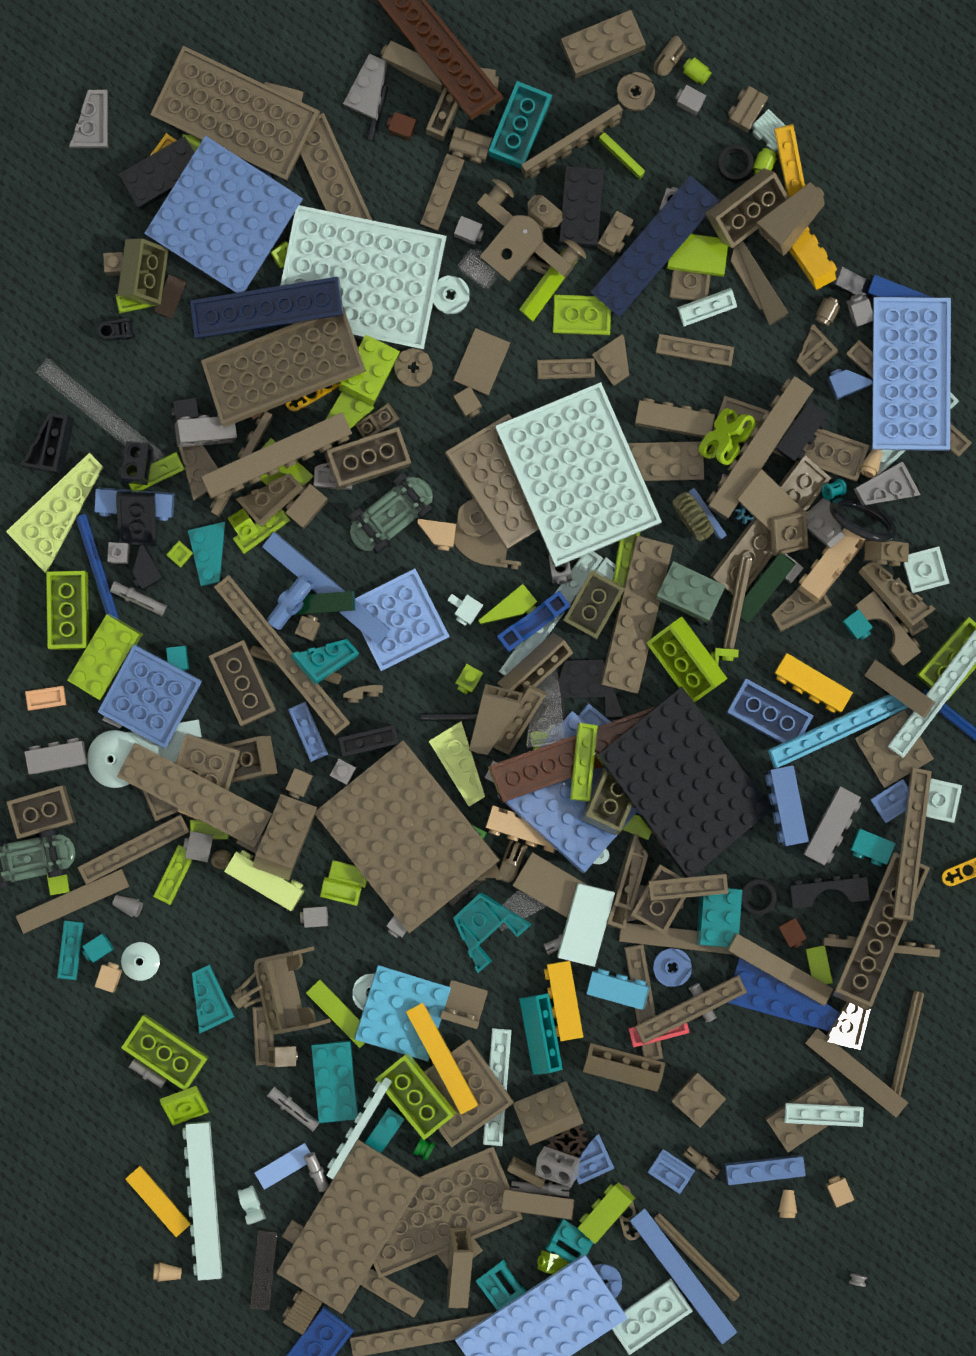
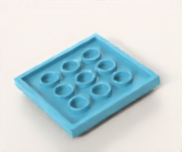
M377 965L354 1039L401 1054L409 1053L411 1057L428 1061L430 1056L406 1011L424 1002L435 1025L439 1028L441 1012L445 1009L451 987Z

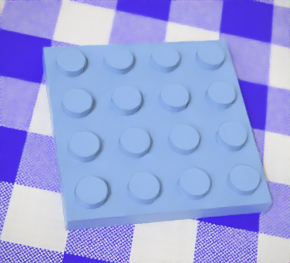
M416 569L355 598V600L391 629L380 644H376L362 632L381 671L450 637Z

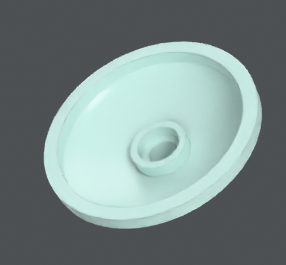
M120 730L107 731L96 737L91 743L87 754L88 768L94 779L100 784L111 788L129 785L130 783L118 778L117 775L134 743L139 744L138 741L129 733ZM110 756L114 759L112 763L109 762Z

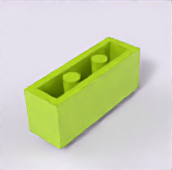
M619 1182L615 1186L611 1184L605 1190L604 1194L606 1196L603 1200L598 1199L592 1205L594 1210L590 1215L586 1212L579 1220L582 1224L578 1229L594 1244L600 1240L635 1199Z

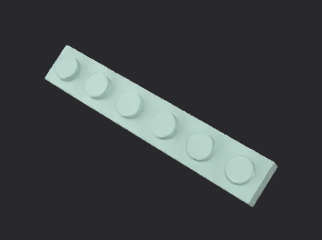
M385 1077L382 1083L378 1081L373 1089L375 1095L373 1098L369 1097L363 1106L366 1108L365 1112H360L354 1121L357 1123L356 1127H351L346 1134L347 1142L345 1144L342 1142L336 1152L339 1154L337 1159L333 1157L327 1166L330 1170L326 1176L334 1179L390 1086L392 1081Z

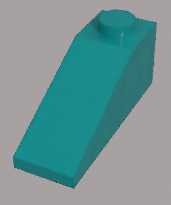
M389 1106L365 1143L382 1153L404 1121L405 1116Z

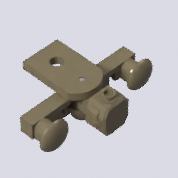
M492 179L496 184L489 194L485 193L477 204L499 221L504 228L480 257L508 281H511L535 252L566 278L573 270V265L581 256L586 259V253L580 245L572 240H564L568 247L561 255L543 242V230L552 227L557 228L563 221L562 211L543 195H533L528 201V216H513L501 206L509 195L514 198L512 189L505 182L499 179ZM505 249L512 251V257L508 260L502 257Z

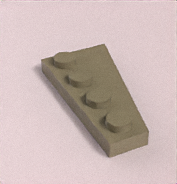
M871 561L860 569L859 574L909 629L935 610L932 605L927 606L923 603V598L916 594L914 596L909 592L905 584L896 582L893 579V575L882 566L876 565L875 561Z

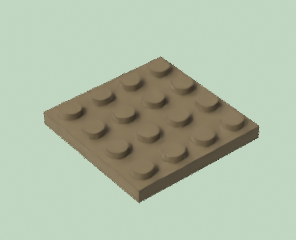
M470 1039L452 1051L451 1054L479 1104L478 1106L460 1114L435 1065L424 1071L457 1112L439 1128V1131L451 1148L515 1103Z

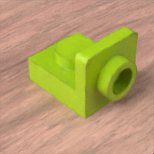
M244 508L228 518L242 541L247 540L258 532L257 527Z
M714 648V652H711L710 655L718 665L719 656L722 657L723 661H733L734 658H738L739 650Z
M466 664L455 683L458 685L457 689L465 694L468 691L472 693L483 673Z
M544 1250L541 1251V1255L538 1258V1270L550 1274L556 1273L569 1264L567 1260L559 1255Z

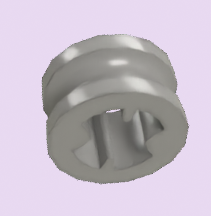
M850 1273L852 1277L849 1280L850 1284L866 1287L865 1280L867 1276Z

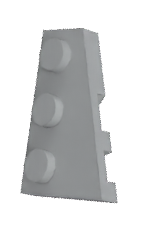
M371 54L368 55L343 103L344 106L374 120L378 119L377 112L381 102L380 95L387 68L385 60Z
M88 90L78 124L75 127L73 139L69 145L70 148H108V90Z
M903 462L896 464L854 488L862 506L920 496Z

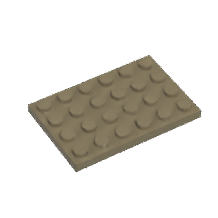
M507 414L444 453L506 550L539 530L495 426L511 420L510 414Z

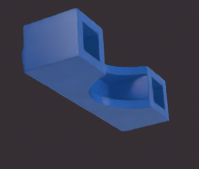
M558 591L531 613L499 634L497 638L509 653L568 610L571 605L562 593Z

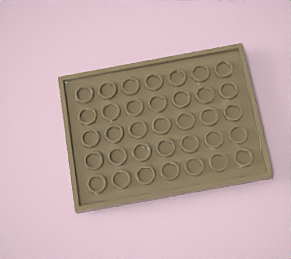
M404 740L315 812L320 822L409 933L500 861Z

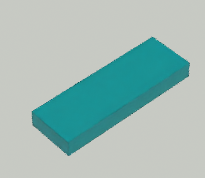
M64 920L57 978L77 980L83 922Z

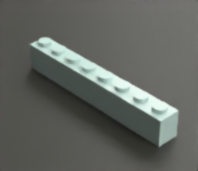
M210 1121L187 1123L186 1128H183V1139H187V1147H184L185 1159H188L189 1166L186 1167V1178H190L187 1194L188 1198L192 1200V1205H189V1216L193 1217V1225H190L191 1237L194 1236L195 1244H192V1255L196 1256L197 1263L193 1265L194 1276L197 1275L198 1280L221 1279L223 1274Z

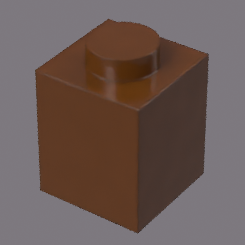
M395 112L393 117H389L386 127H388L390 134L410 141L417 121Z
M792 918L777 926L788 947L793 946L795 949L803 945V940L807 939L796 918Z

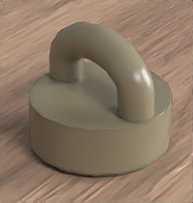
M227 850L215 851L211 858L212 865L218 869L227 868L231 861V853Z

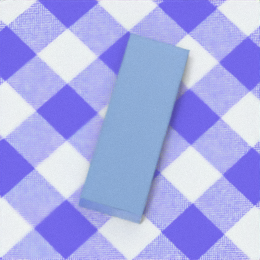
M305 1143L255 1172L264 1190L307 1165L304 1156L311 1152Z

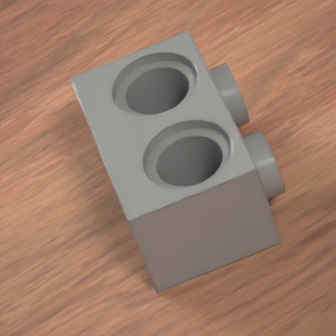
M544 1146L537 1157L535 1175L571 1188L578 1176L580 1158Z

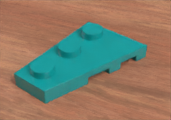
M226 522L188 530L201 587L220 582Z

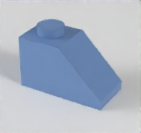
M841 369L831 372V376L827 379L836 400L870 387L873 384L871 379L849 370L841 371Z

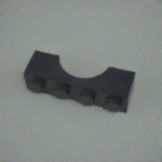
M852 874L850 879H843V876L831 877V881L817 878L812 879V883L806 884L804 880L793 881V885H789L792 909L812 907L817 895L828 889L840 891L847 898L848 902L870 900L867 877H862V874Z

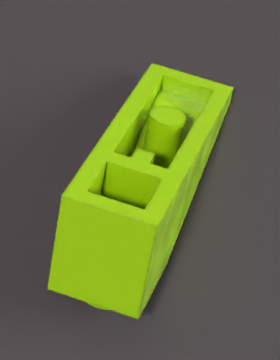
M522 584L478 620V622L482 625L521 616L524 613L528 615L537 608L535 606L537 601Z

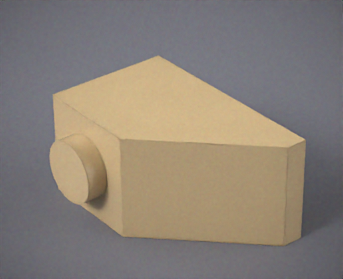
M418 519V525L433 545L438 546V550L449 551V548L454 547L456 524Z

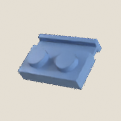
M903 779L870 799L884 823L889 822L906 811L909 788Z
M662 1149L647 1172L680 1194L695 1170Z

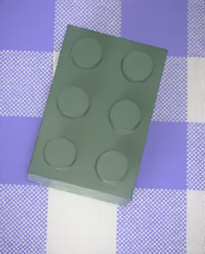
M673 561L656 600L708 624L725 589V585Z

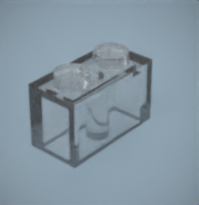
M470 248L458 264L457 270L488 292L501 274L480 257L482 255L480 250L476 249L474 251Z

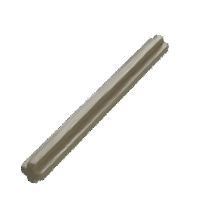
M919 991L913 992L891 1089L900 1096L924 998V993Z
M660 1213L653 1218L658 1227L731 1301L734 1302L740 1296L735 1288Z

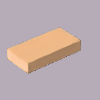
M64 686L25 692L28 711L66 705Z

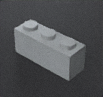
M202 415L196 419L181 417L174 425L177 447L234 443L237 439L235 423L223 428L218 415L217 417Z
M78 738L67 740V744L60 745V742L49 743L46 748H41V745L29 747L30 751H25L28 773L30 775L88 764L84 741H79Z

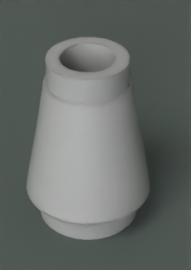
M116 895L113 900V906L130 917H138L143 907V903L135 898Z

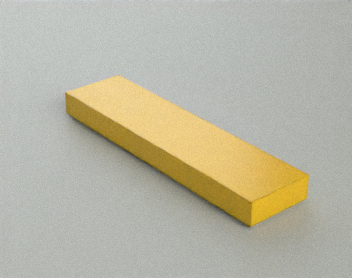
M793 124L774 128L785 189L789 198L805 187Z
M141 1166L126 1178L127 1182L175 1237L191 1225L188 1219Z

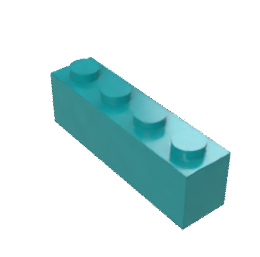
M549 993L519 998L533 1075L563 1070Z

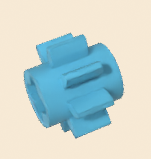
M740 503L738 509H734L738 514L736 519L742 518L743 524H746L747 520L752 521L754 518L749 511L748 516L744 515L746 511Z

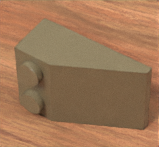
M258 736L225 744L241 750L231 783L278 774L271 736Z

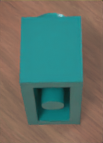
M858 829L850 850L853 851V856L864 859V856L871 859L870 863L881 867L882 864H888L896 843Z

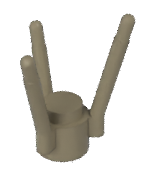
M255 972L240 987L234 990L235 994L231 995L238 1009L243 1006L247 1008L252 1004L261 1002V997L251 1000L250 996L262 989V985L249 992L246 989L243 990L256 977Z

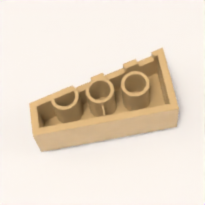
M844 528L845 537L831 549L828 546L824 549L822 558L820 560L817 559L811 566L812 571L809 575L805 573L799 581L801 584L799 591L817 604L863 547L865 538Z
M492 806L486 828H489V833L498 836L500 832L508 834V839L517 842L519 838L524 839L527 845L536 847L537 844L544 846V850L555 853L557 849L517 813Z

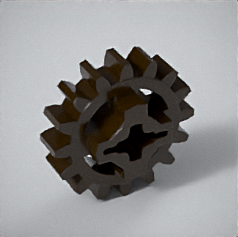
M582 1124L573 1128L579 1135H573L569 1129L545 1139L550 1141L546 1146L574 1157L576 1152L581 1155L580 1148H586V1145L582 1143L587 1141V1137L582 1136L586 1131L580 1130ZM565 1134L572 1138L568 1140L567 1144L564 1143V1140H561ZM554 1142L559 1143L563 1147V1151L559 1150ZM574 1143H578V1145L570 1151V1147Z

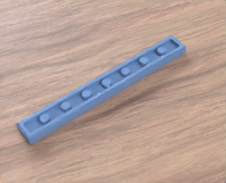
M273 532L262 546L297 577L304 575L309 578L314 585L312 590L317 594L346 592L276 532ZM355 600V611L340 612L376 644H380L391 630L357 600Z
M643 1208L630 1218V1223L719 1342L724 1344L737 1333L735 1328L647 1210Z

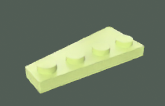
M461 721L431 739L429 743L467 805L471 806L484 798L485 794L472 753L469 751L470 747Z

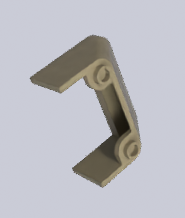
M314 946L259 958L254 963L258 986L262 985V989L259 992L267 1028L272 1034L308 1029L331 1022L330 1018L316 1021L315 1013L310 1007L302 1008L294 970L300 969L303 964L301 953L313 951Z

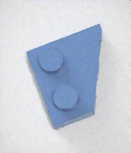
M599 1134L592 1139L582 1154L579 1155L580 1164L576 1179L579 1184H582L614 1169Z

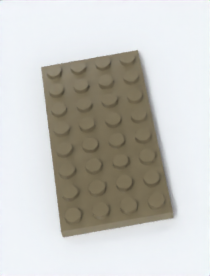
M183 46L150 115L201 140L207 136L244 161L288 181L320 111Z
M344 306V316L295 323L201 360L223 428L366 372Z
M357 1139L278 1269L277 1274L343 1314L424 1179Z
M494 1146L420 1176L424 1181L373 1264L378 1277L382 1278L449 1250L450 1228H469L471 1240L523 1219L521 1213L502 1210V1206L499 1205L500 1194H504V1190L511 1191Z

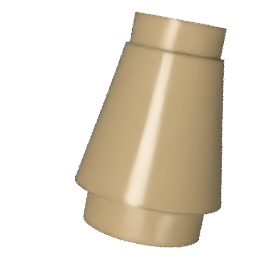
M872 450L860 466L862 475L874 478L878 474L883 454L881 450Z
M783 1190L778 1210L781 1218H795L797 1208L794 1190Z
M159 1262V1264H154L153 1279L158 1282L181 1279L182 1268Z

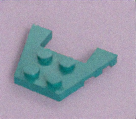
M482 892L453 917L461 938L465 940L468 947V954L475 963L477 973L481 972L492 962L490 957L480 947V944L503 923L510 928L516 937H519L531 926L528 921Z

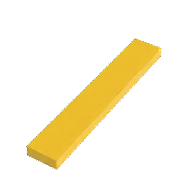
M424 1002L406 1011L460 1114L478 1106L479 1104Z

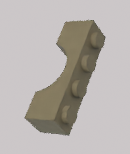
M873 591L854 605V608L856 610L859 609L868 621L879 620L888 625L893 634V644L889 653L901 667L921 652L919 650L920 645L914 638L911 639L907 633L909 631L903 623H898L895 619L897 615L891 608L887 609L883 604L885 601Z

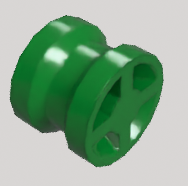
M421 1137L413 1154L421 1155L427 1161L435 1143H429Z

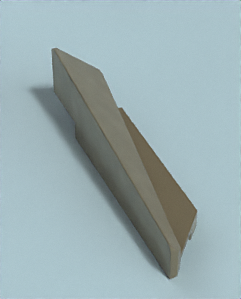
M741 241L734 247L730 262L758 309H763L770 326L786 317L788 312L744 242Z
M636 834L631 836L614 889L615 895L606 924L608 927L625 930L628 910L632 911L648 858V854L643 849Z

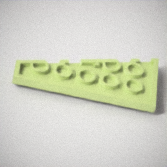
M91 453L86 455L6 531L45 573L48 572L103 469V466Z

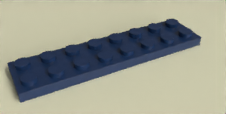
M690 175L594 287L591 294L620 318L706 217L705 213L719 202V199Z
M338 276L190 301L195 339L344 316L340 279Z

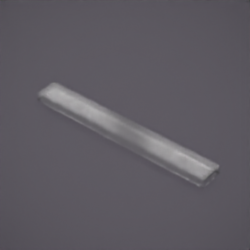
M47 358L35 372L125 447L127 441L149 443L154 448L152 463L165 456L164 453L50 359ZM136 451L134 454L139 456L140 451Z

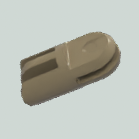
M678 36L671 38L656 59L653 66L656 74L660 76L669 74L687 50V47Z
M513 840L509 841L499 868L503 878L501 880L508 883L516 878L528 847L523 845L521 848V843L516 842L513 847Z

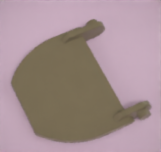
M478 512L475 516L472 515L471 519L474 520V523L482 521L480 513ZM457 518L454 544L466 557L479 564L508 568V565H511V569L518 570L521 562L506 560L507 550L493 529L487 535L471 537L460 528Z

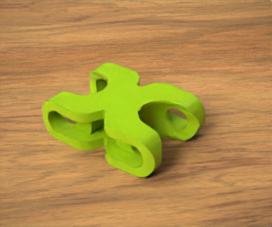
M723 409L714 422L716 430L707 433L699 446L701 456L708 459L716 456L721 464H731L740 452L739 443L746 441L755 428L756 422L753 416L741 414L738 417L735 410ZM748 421L747 426L742 428L745 422ZM709 445H712L710 450L707 452V447Z

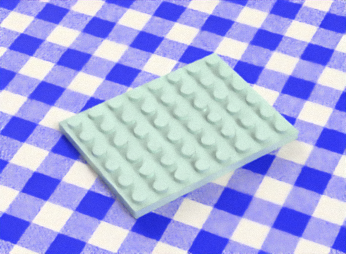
M299 205L294 214L280 286L338 276L340 279L342 303L354 335L364 337L366 334L377 340L424 349L447 236Z
M601 382L495 426L555 567L662 522Z

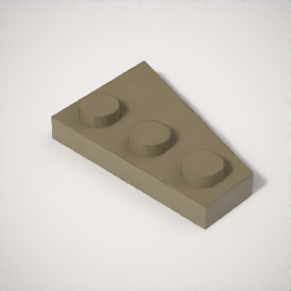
M799 586L772 614V618L779 631L782 632L831 607L832 604L826 593L816 604L799 591Z

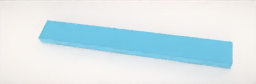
M891 694L879 698L769 749L768 753L773 767L777 769L908 708V706Z

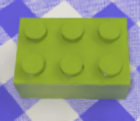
M365 334L358 349L366 372L341 381L339 390L373 407L400 351Z

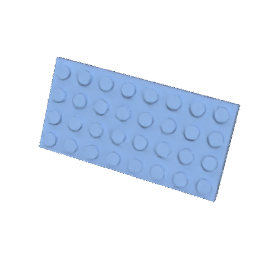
M874 297L872 450L949 451L951 298Z
M583 1254L457 1336L455 1341L466 1356H571L628 1318L586 1254Z

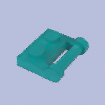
M561 1219L545 1249L550 1253H556L571 1263L577 1258L557 1246L558 1240L578 1252L577 1258L583 1254L587 1255L593 1242L577 1227Z
M504 1259L475 1280L496 1310H499L526 1292V1289L520 1286L506 1267L507 1263ZM499 1270L515 1291L511 1295L495 1274Z

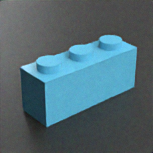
M598 968V971L592 972L587 990L588 995L641 1010L645 1008L650 986L646 985V981L640 979L631 981L628 980V976L618 973L616 976L610 975V971Z

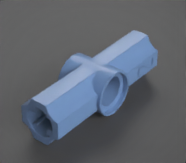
M300 575L290 589L284 591L279 596L278 605L267 618L268 623L277 630H281L291 615L296 614L302 608V601L313 588V582L304 575Z

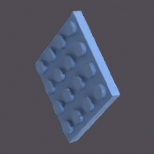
M134 644L98 713L166 749L202 680Z

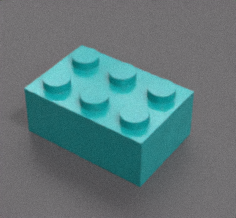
M728 889V894L700 896L696 945L728 948L735 933L739 934L742 890Z

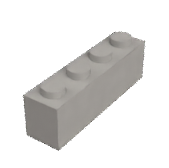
M841 786L838 787L803 855L822 865H825L826 862L829 864L834 856L832 851L835 845L838 847L843 839V836H841L843 830H847L852 822V819H850L852 813H856L861 805V802H859L861 797Z

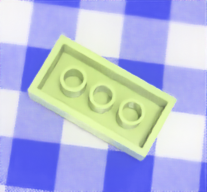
M245 850L241 852L236 851L224 872L286 909L293 911L305 891L302 889L303 885L294 879L290 882L287 879L254 868L252 854Z

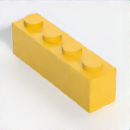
M807 227L789 251L817 290L836 280L835 271H837V268L832 260L829 261L827 259L828 256L825 249L818 246L817 238L814 234L811 235L809 233L810 230Z
M788 653L784 655L774 672L777 676L776 680L785 685L787 682L792 684L793 690L800 694H803V692L810 695L809 699L817 704L822 702L827 705L825 709L834 714L843 711L853 694L850 690Z
M570 961L547 964L544 973L545 979L550 980L551 985L547 990L550 999H553L554 1007L551 1008L553 1018L557 1019L558 1026H555L556 1035L560 1037V1041L583 1038Z

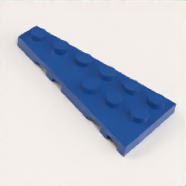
M741 958L738 959L734 976L739 975L747 993L727 1003L830 1031L840 1012L828 1004L822 1006Z

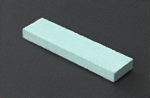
M785 1103L784 1123L863 1127L864 1107Z

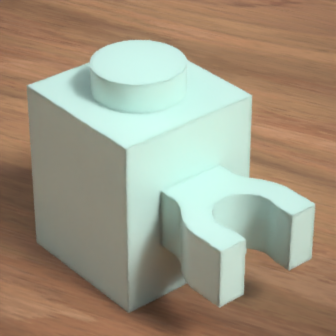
M453 594L448 599V602L458 607L455 612L456 620L464 626L467 623L471 625L483 607L481 603L469 595L463 601Z

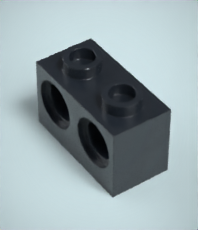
M126 442V447L122 451L123 465L119 468V476L125 483L148 485L154 448L149 443ZM136 451H140L139 456L133 457ZM137 469L136 474L130 476L131 471Z

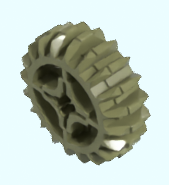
M684 492L673 500L676 512L695 539L701 542L710 537L714 532V528L694 497L688 492Z

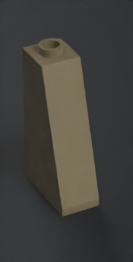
M390 41L389 45L385 44L381 55L388 65L442 93L444 85L417 52L393 41Z
M810 182L757 222L759 233L783 256L790 250L825 205L822 189L818 186L815 187Z
M485 684L469 751L477 754H489L519 709L523 693Z
M504 1190V1194H500L499 1205L505 1211L571 1221L573 1218L574 1199Z
M450 1228L447 1281L449 1308H468L473 1259L469 1228Z

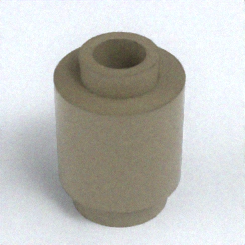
M832 297L824 298L815 314V321L827 327L830 323H833L841 307L838 305L839 301Z

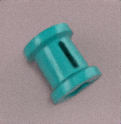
M837 479L834 483L823 484L821 487L822 495L826 500H832L837 495H845L847 493L846 483L844 480Z

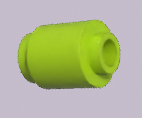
M695 57L692 60L689 58L683 66L685 69L683 73L697 84L703 85L712 74L709 68Z
M763 148L758 153L752 168L755 171L754 174L756 175L764 168L772 171L777 160L775 158L777 154L770 149Z

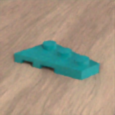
M348 639L326 644L324 647L310 648L301 653L299 651L294 652L291 658L316 685L358 657L359 652Z
M211 965L193 972L192 978L200 1034L235 1016Z

